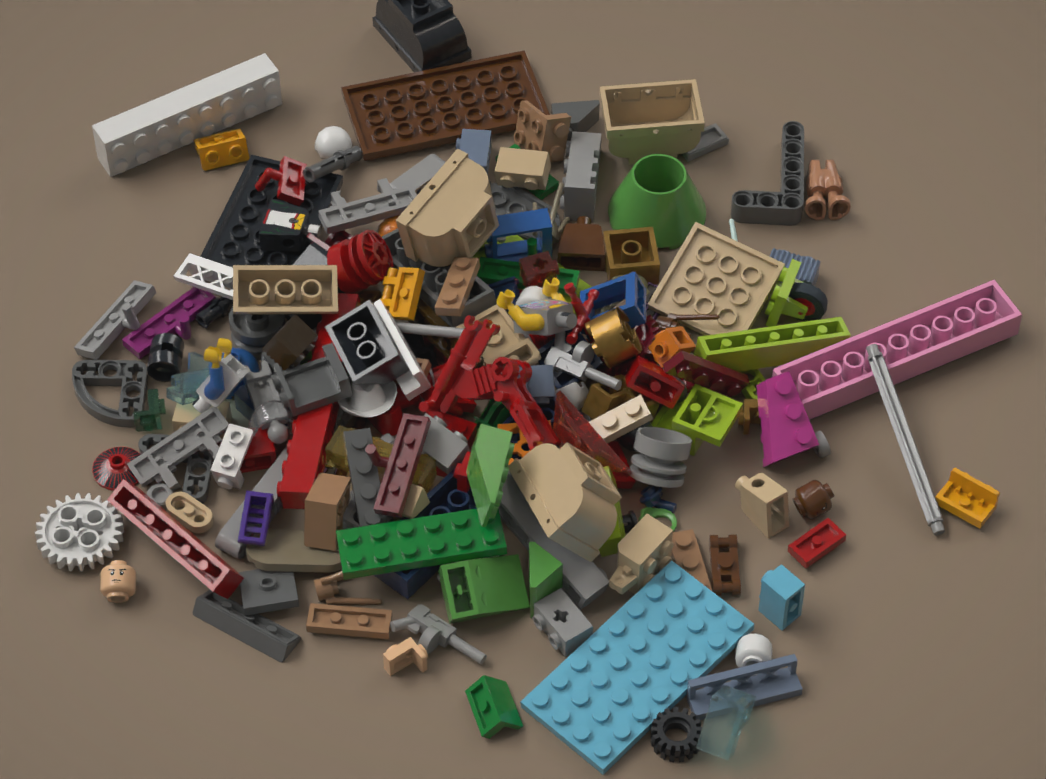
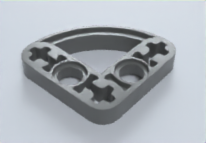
M81 360L74 364L72 368L74 391L81 406L91 416L104 423L118 427H136L142 422L148 385V373L145 363L137 360ZM108 370L117 371V373L112 377H107L104 375V373ZM138 371L137 381H134L133 375ZM85 386H122L119 409L115 410L106 407L96 401L89 394ZM132 390L140 392L137 397L127 396V393ZM130 407H133L134 413L129 417Z

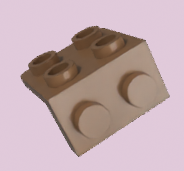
M521 101L517 114L518 119L516 131L514 132V143L521 149L548 152L550 162L563 161L571 116L567 113L545 115L529 101Z

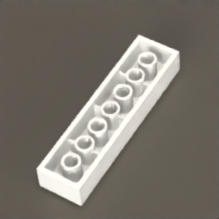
M264 53L94 124L92 129L98 160L109 176L112 177L180 147L189 145L194 142L193 139L210 136L213 133L282 105L279 70Z

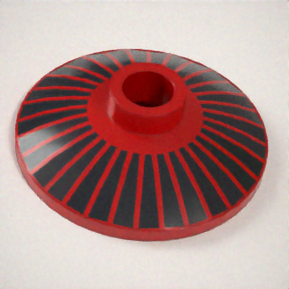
M114 447L102 452L95 459L92 467L95 481L101 487L114 491L123 479L133 485L138 484V480L127 464L141 454L128 447Z

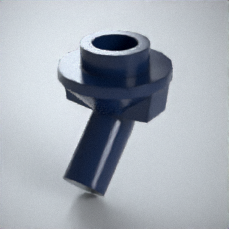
M648 485L641 491L640 503L645 504L647 507L654 506L655 508L666 509L673 514L675 513L677 504L661 499L663 495L662 487Z

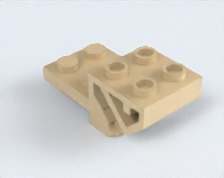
M496 304L474 316L475 321L483 322L485 319L492 320V325H500L499 333L492 336L482 355L484 358L483 366L493 364L495 359L499 357L523 360L528 362L530 366L538 365V360L541 359L540 352L529 337L525 339L522 333H514V322L503 308ZM464 323L458 325L456 328H465Z

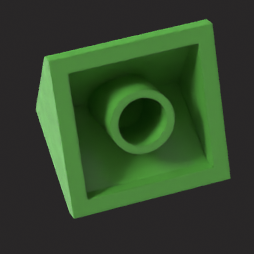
M529 542L530 618L534 616V603L563 586V563L536 542Z

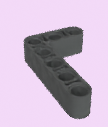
M789 121L782 128L780 192L751 190L735 192L732 195L730 212L731 218L738 223L788 226L796 225L801 221L804 202V126L801 123Z

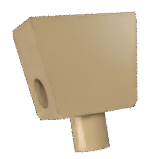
M758 473L750 479L744 475L736 481L735 487L741 493V508L743 512L768 539L789 527L788 491L764 473Z

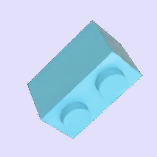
M782 564L775 570L767 571L761 579L758 611L781 631L801 616L805 584Z

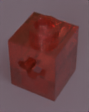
M549 251L519 259L520 276L525 288L529 286L543 288L545 279L551 284L552 278H557L556 275L560 274L556 259L552 260Z

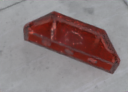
M561 390L556 393L553 431L558 436V439L561 440L558 446L561 448L564 444L569 443L600 462L603 467L609 466L613 476L629 477L632 472Z

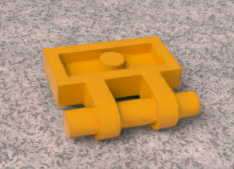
M391 267L388 269L387 276L383 279L382 285L384 290L380 300L394 319L414 321L425 275L424 270L399 267V270Z

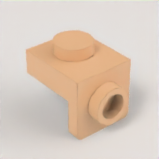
M411 637L398 645H392L383 653L384 669L390 676L411 663H414L422 673L427 670V651L421 644L417 645Z

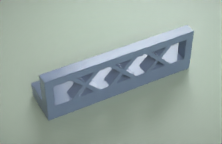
M792 654L688 680L686 699L691 712L696 714V720H703L802 695V686L796 674L798 662L796 655Z

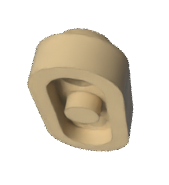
M175 492L166 499L167 512L190 531L204 533L212 527L213 516L211 510L188 493Z

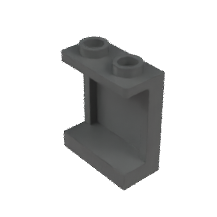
M333 343L322 346L325 356L323 358L285 371H281L278 363L273 364L275 372L274 375H271L275 390L281 389L279 397L283 408H289L292 417L353 396L349 378Z

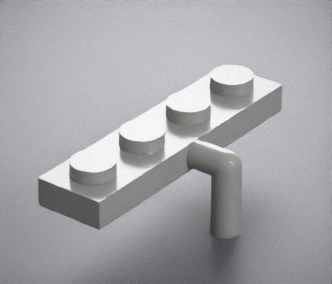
M134 280L74 347L77 355L97 360L125 328L137 330L140 327V323L136 315L157 293L154 286Z

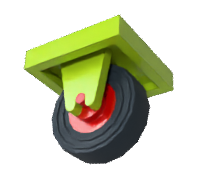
M792 259L789 268L783 267L778 279L780 282H777L771 296L772 300L769 301L765 314L769 315L766 326H776L781 314L806 322L820 320L826 313L828 305L826 295L814 285L796 279L802 262Z

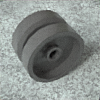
M232 306L229 313L232 346L247 350L257 360H261L262 348L285 325V314H233Z

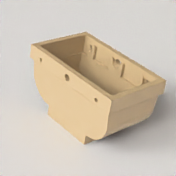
M696 79L602 86L599 88L609 151L617 157L628 158L629 165L635 164L641 158L651 154H665L677 159V154L691 151L699 144L701 132H704L705 122Z
M457 149L396 219L406 257L415 262L421 260L436 267L452 264L454 257L472 258L499 226L487 172L481 165L469 159L468 154L464 151Z
M550 443L538 445L520 460L516 458L508 466L509 471L547 537L592 562L600 554L598 549L614 531L617 521V512L614 505L622 497L601 463L569 443L564 444L561 448Z

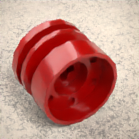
M374 230L363 231L360 234L354 235L351 239H345L332 245L328 249L327 265H337V286L347 294H355L367 289L370 285L383 282L384 277L387 276L388 269L390 267L394 268L390 249L385 240Z

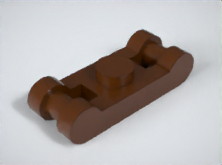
M709 535L712 591L718 596H721L722 593H732V596H741L737 535H728V537ZM719 548H728L729 552H719Z

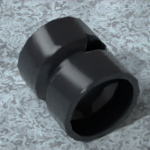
M170 333L157 334L153 337L147 364V373L151 378L161 382H171L179 378L182 366L181 360L184 353V342L180 337Z

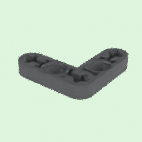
M147 434L143 436L138 442L140 454L146 452L150 445H156L169 435ZM198 450L181 462L187 463L183 492L188 493L204 504L209 494L212 477L211 467L214 459L208 450L204 451V459L200 458V450ZM196 468L206 469V472L202 475H194L192 473ZM196 484L199 487V492L196 495H192Z

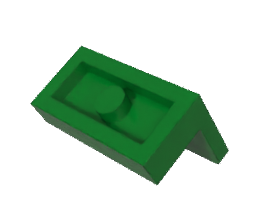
M483 675L465 690L482 737L490 739L504 726L517 730L523 727L506 681Z

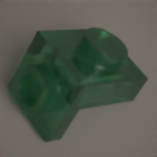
M158 389L148 390L149 410L133 413L137 432L162 429L161 415L166 414L165 399H160Z

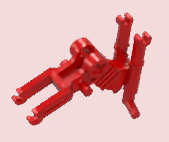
M466 316L464 319L465 328L455 347L451 349V354L434 385V390L429 400L419 404L420 411L426 412L431 410L436 412L440 407L442 413H449L460 417L463 414V410L455 405L459 397L470 400L495 399V401L502 402L510 411L527 440L530 450L535 448L538 442L553 445L560 444L561 440L558 439L542 410L526 388V383L532 376V368L528 362L508 357H499L495 359L493 364H487L475 369L478 362H481V357L492 336L499 333L500 325H492V320L475 321L474 316Z

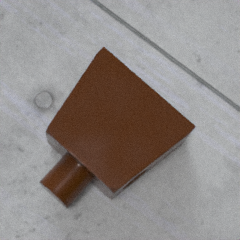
M587 216L578 217L577 223L566 224L558 247L557 263L571 270L605 271V247L601 226L591 224V219Z

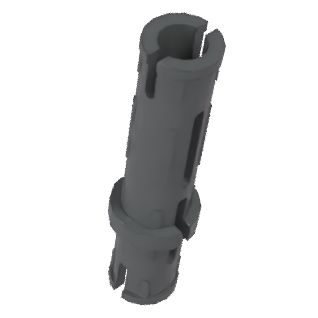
M353 146L345 151L339 150L332 157L306 167L303 170V176L306 181L313 182L336 170H345L350 164L363 158L362 150L358 146Z

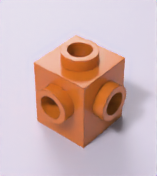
M678 326L666 328L657 333L654 337L655 340L648 348L653 354L654 360L663 368L662 364L680 351L690 353L696 346L684 327Z

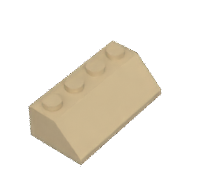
M233 265V314H338L337 265Z

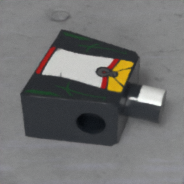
M271 199L259 231L260 250L299 252L302 250L305 239H308L306 237L308 233H311L318 239L320 238L321 226L309 223V212L307 209Z

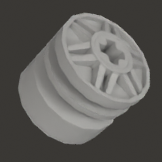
M639 428L636 433L634 448L640 453L632 456L631 462L633 465L630 466L629 475L637 481L654 486H682L685 479L683 474L686 472L687 467L680 461L688 459L692 439L683 433L665 428Z

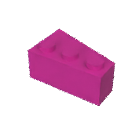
M790 371L769 378L757 385L759 418H761L762 427L761 443H763L764 459H762L763 467L819 445Z

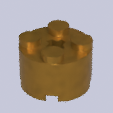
M620 307L612 309L585 323L589 335L595 340L592 343L595 354L598 357L603 356V360L609 369L637 356L642 351L639 337L635 329H631L627 323L630 320Z

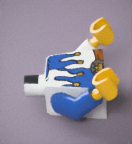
M219 338L217 348L209 346L204 352V361L212 362V366L209 367L210 375L196 390L199 397L192 404L200 413H204L211 406L217 408L249 373V370L231 355L232 342L229 339Z

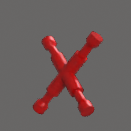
M567 283L564 289L572 300L571 304L577 315V324L572 328V332L568 334L566 341L569 344H575L578 339V332H581L583 329L590 338V344H592L595 340L589 335L585 323L590 321L589 314L594 306L593 302L599 296V292L596 289H591L588 293V299L582 303L575 293L576 288L574 284Z

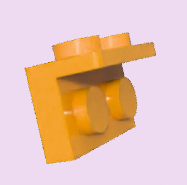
M241 129L193 139L195 149L200 157L201 167L204 171L247 161L250 158L246 138Z

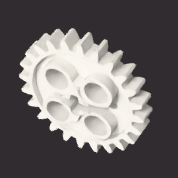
M77 493L74 500H71L66 495V502L64 503L55 500L56 508L47 506L48 514H40L41 522H36L37 531L35 536L38 550H41L43 558L48 557L49 564L57 561L58 569L63 568L67 564L69 571H72L75 566H79V570L83 571L84 565L87 564L91 569H94V562L98 561L103 565L104 556L113 558L112 550L120 549L118 542H123L122 533L124 532L121 514H118L117 509L111 507L108 501L102 503L100 495L94 500H91L90 493L86 495L85 499H81L80 494Z

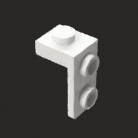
M234 424L228 425L211 467V473L219 486L225 489H232V487L241 489L244 478L240 468L254 435L252 429Z

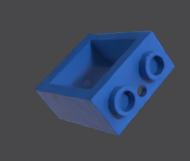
M547 208L497 216L499 226L486 240L488 244H484L486 258L526 263L527 240L497 244V238L537 232V262L552 259V224Z
M636 272L580 291L582 303L588 299V293L591 289H596L599 292V296L593 302L594 306L589 314L590 321L606 313L603 312L595 315L596 309L626 299V304L620 306V308L628 316L630 321L627 323L633 328L646 323V288Z

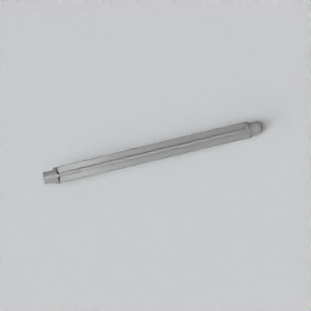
M871 344L866 347L869 355L868 361L928 526L932 528L933 534L935 536L941 535L945 532L944 520L883 354L879 351L877 344Z

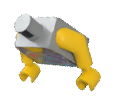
M552 278L551 284L545 279L542 293L552 298H545L518 306L512 303L515 298L513 291L506 289L504 293L500 292L497 298V305L500 308L509 310L508 314L514 322V333L547 336L570 330L576 326L577 317L574 314L572 304L566 302L563 295L557 292L560 281L557 278Z

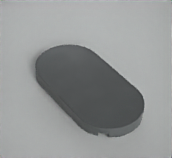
M489 181L496 215L531 211L533 209V202H536L537 208H547L550 216L552 206L519 187L507 189V187ZM557 212L554 221L557 223V226L559 228L560 219L559 214ZM532 233L518 235L524 240H528L531 237L536 238Z

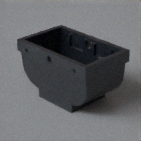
M378 0L376 16L372 17L373 26L413 72L459 64L472 58V50L468 47L464 29L453 13V5L448 0Z

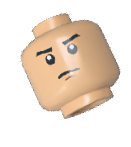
M115 560L102 569L100 592L103 596L107 597L108 601L114 603L126 602L135 594L136 571L133 567L127 565L126 561Z

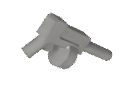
M565 331L555 334L554 347H551L544 360L545 365H553L554 371L559 372L561 370L582 381L590 378L615 390L621 388L622 381L593 369V366L590 364L595 355L592 344L581 341L573 351V347L565 343Z
M418 604L407 614V617L390 622L393 632L408 629L414 634H417L418 631L422 633L418 644H421L428 654L433 652L438 644L442 647H446L449 644L479 664H483L487 658L486 654L457 637V628L433 613L431 614V610L422 604Z

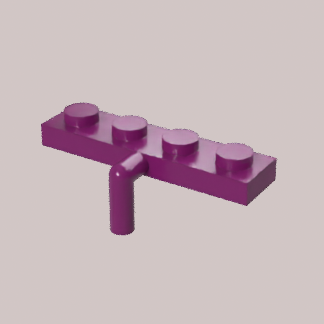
M196 287L191 288L142 324L137 330L122 339L123 346L137 358L141 359L150 353L151 341L157 334L170 333L174 335L177 333L184 340L190 339L192 336L190 322L197 318L195 316L211 305V301L216 297L208 291Z

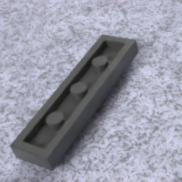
M366 428L344 431L343 439L359 527L387 523L386 515L376 514L373 510L381 485L378 469L372 464L365 451L367 445L373 444L371 430Z

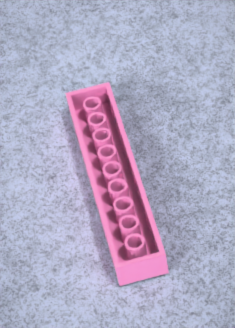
M992 280L773 369L772 377L790 371L810 420L879 391L868 361L867 346L877 344L895 385L1017 335L1022 314L998 283Z

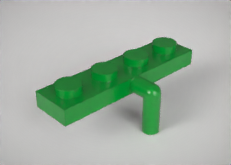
M531 237L527 240L526 263L480 257V268L477 276L486 284H492L514 276L519 280V284H517L518 289H525L529 286L543 288L545 279L551 284L552 278L555 277L560 281L558 294L570 296L566 293L564 286L567 283H573L577 290L580 271L536 265L538 258L537 239Z

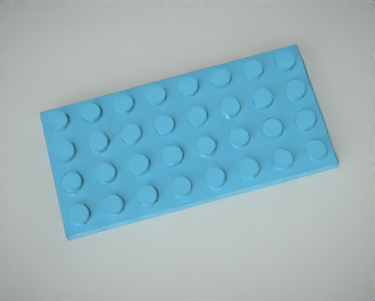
M671 560L520 701L521 708L604 775L651 729L653 719H656L659 712L664 715V709L669 708L671 710L687 695L688 680L704 677L712 671L737 646L738 641L743 636L750 634L754 630V623Z

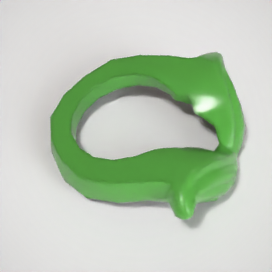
M652 507L641 509L639 521L646 514L653 518L664 517L671 521V529L675 532L677 519L671 511Z

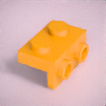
M953 468L948 482L935 496L939 507L980 529L996 510L1000 492L992 486L973 478L968 473Z

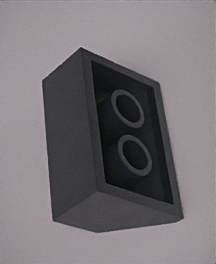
M370 300L325 326L354 384H388L410 371L379 312Z

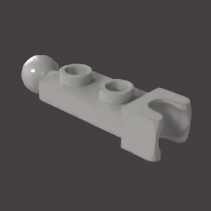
M261 362L262 370L258 373L251 372L249 367L245 365L249 373L243 380L262 430L269 428L268 437L271 442L276 444L285 442L289 434L287 427L284 425L287 423V416L278 391L275 390L273 385L272 373L268 362Z

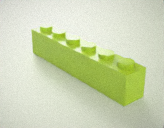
M842 317L700 336L697 339L694 355L739 372L784 365L850 338L851 334Z

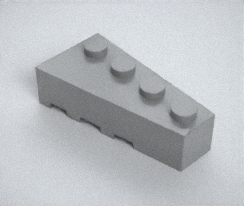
M572 131L571 141H567L566 156H569V159L564 161L566 177L562 179L564 195L560 199V210H564V219L570 217L571 221H577L578 217L587 216L591 219V222H594L601 155V133Z

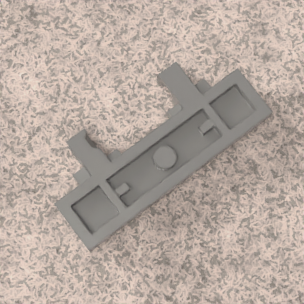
M387 178L377 180V191L381 194L346 203L345 199L341 197L340 190L332 192V206L319 210V219L328 235L401 215L417 195L412 186L392 189Z
M211 407L127 465L142 487H145L154 480L158 484L164 481L168 488L174 492L181 487L172 474L177 470L175 466L198 450L201 453L208 450L215 460L219 450L218 444L222 442L220 435L226 432L229 424L218 408Z

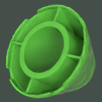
M651 154L635 163L613 193L608 205L609 223L613 230L653 227L657 248L669 247V250L682 246L695 222L704 226L706 206L687 170L678 159L665 154Z

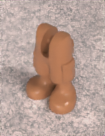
M811 160L806 180L807 194L810 196L804 203L806 214L815 220H823L826 216V203L823 198L825 196L828 199V216L830 220H837L846 216L850 211L851 203L846 196L842 195V180L838 174L835 161L826 160L825 169H821L819 160Z

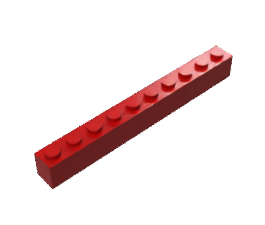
M338 293V314H321L322 321L317 323L316 329L317 341H313L316 346L312 349V361L325 357L322 346L333 343L325 326L360 306L358 294ZM333 343V346H334V348H335V350H336V352H337V354H338V356H339V359H340V361H341V363H342V365H343V367H344V369H345V371H346V374H347L348 371H347V369H346V367H345V365H344V363H343V361H342V359H341V357H340V355H339V353H338V351H337V349H336V347H335V345H334V343ZM338 401L299 414L297 420H293V437L287 443L288 457L282 463L283 478L282 481L277 483V497H281L283 508L305 509V499L319 473H324L340 407Z

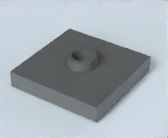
M261 569L238 572L244 577L239 585L245 616L299 607L293 572L264 571Z

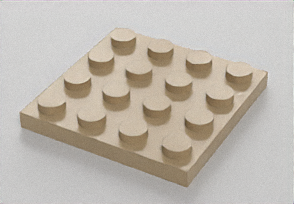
M695 222L647 306L648 309L665 317H668L669 313L677 315H719L720 318L718 320H677L680 324L705 336L750 330L778 282L785 264Z

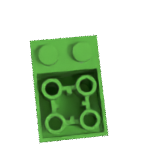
M480 424L466 470L482 527L487 526L489 518L495 519L503 495V484L509 471V460H511L515 446L514 443H510L513 432Z
M519 554L465 560L441 565L438 570L449 624L530 608Z

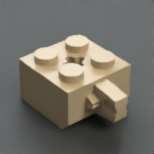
M646 514L618 543L617 569L609 580V587L620 594L625 593L627 590L636 594L671 560L673 561L671 558L674 546L672 542L673 530L649 514Z

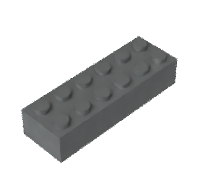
M398 228L382 236L390 249L394 268L398 270L399 267L420 268L425 271L419 298L435 312L434 307L451 264L436 267L421 260L415 262L406 257ZM476 276L462 315L440 317L449 326L456 328L464 323L466 316H476L496 305L494 290Z

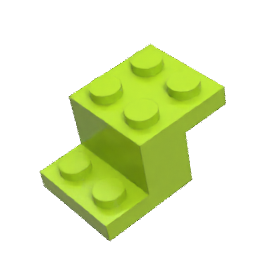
M695 384L687 398L681 403H676L673 409L663 405L651 424L653 427L674 430L692 439L690 455L695 456L703 441L718 447L721 446L740 415L743 403Z

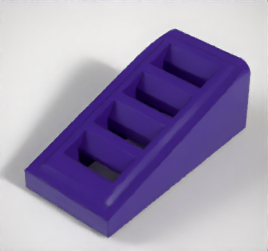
M246 491L238 543L265 546L274 504L273 494ZM252 505L265 506V510L251 507ZM250 514L264 515L263 519L249 516ZM248 523L262 524V528L247 525ZM246 532L261 533L260 538L247 537L245 534Z

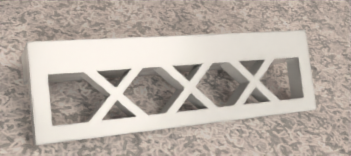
M189 253L175 273V280L233 300V268ZM189 270L192 276L188 277L185 274Z
M379 299L374 302V305L410 371L396 379L405 396L410 401L431 388V385L393 316Z

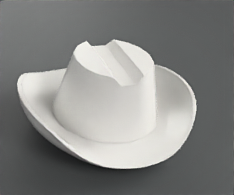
M394 381L388 384H354L353 382L351 385L353 396L339 400L338 403L350 415L362 418L375 417L385 413L392 407L396 398L397 387Z

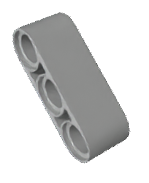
M430 154L392 181L390 185L392 189L412 186L416 195H418L445 164V161L436 154Z

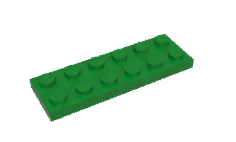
M477 509L336 530L344 580L507 554V545L499 509H497L495 519L489 518L486 527H482Z

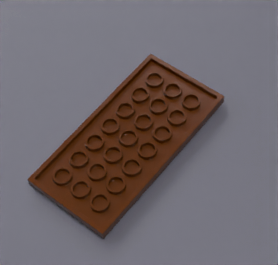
M525 50L341 87L342 96L359 147L362 150L364 161L454 143L457 138H461L462 129L491 130V135L516 130L520 103L525 100L529 101L545 115H550Z

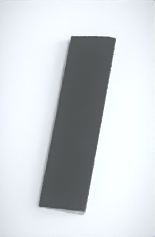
M211 590L196 598L192 612L195 617L279 662H283L301 641V637L298 634L260 614L245 616L243 605L230 598L227 600Z

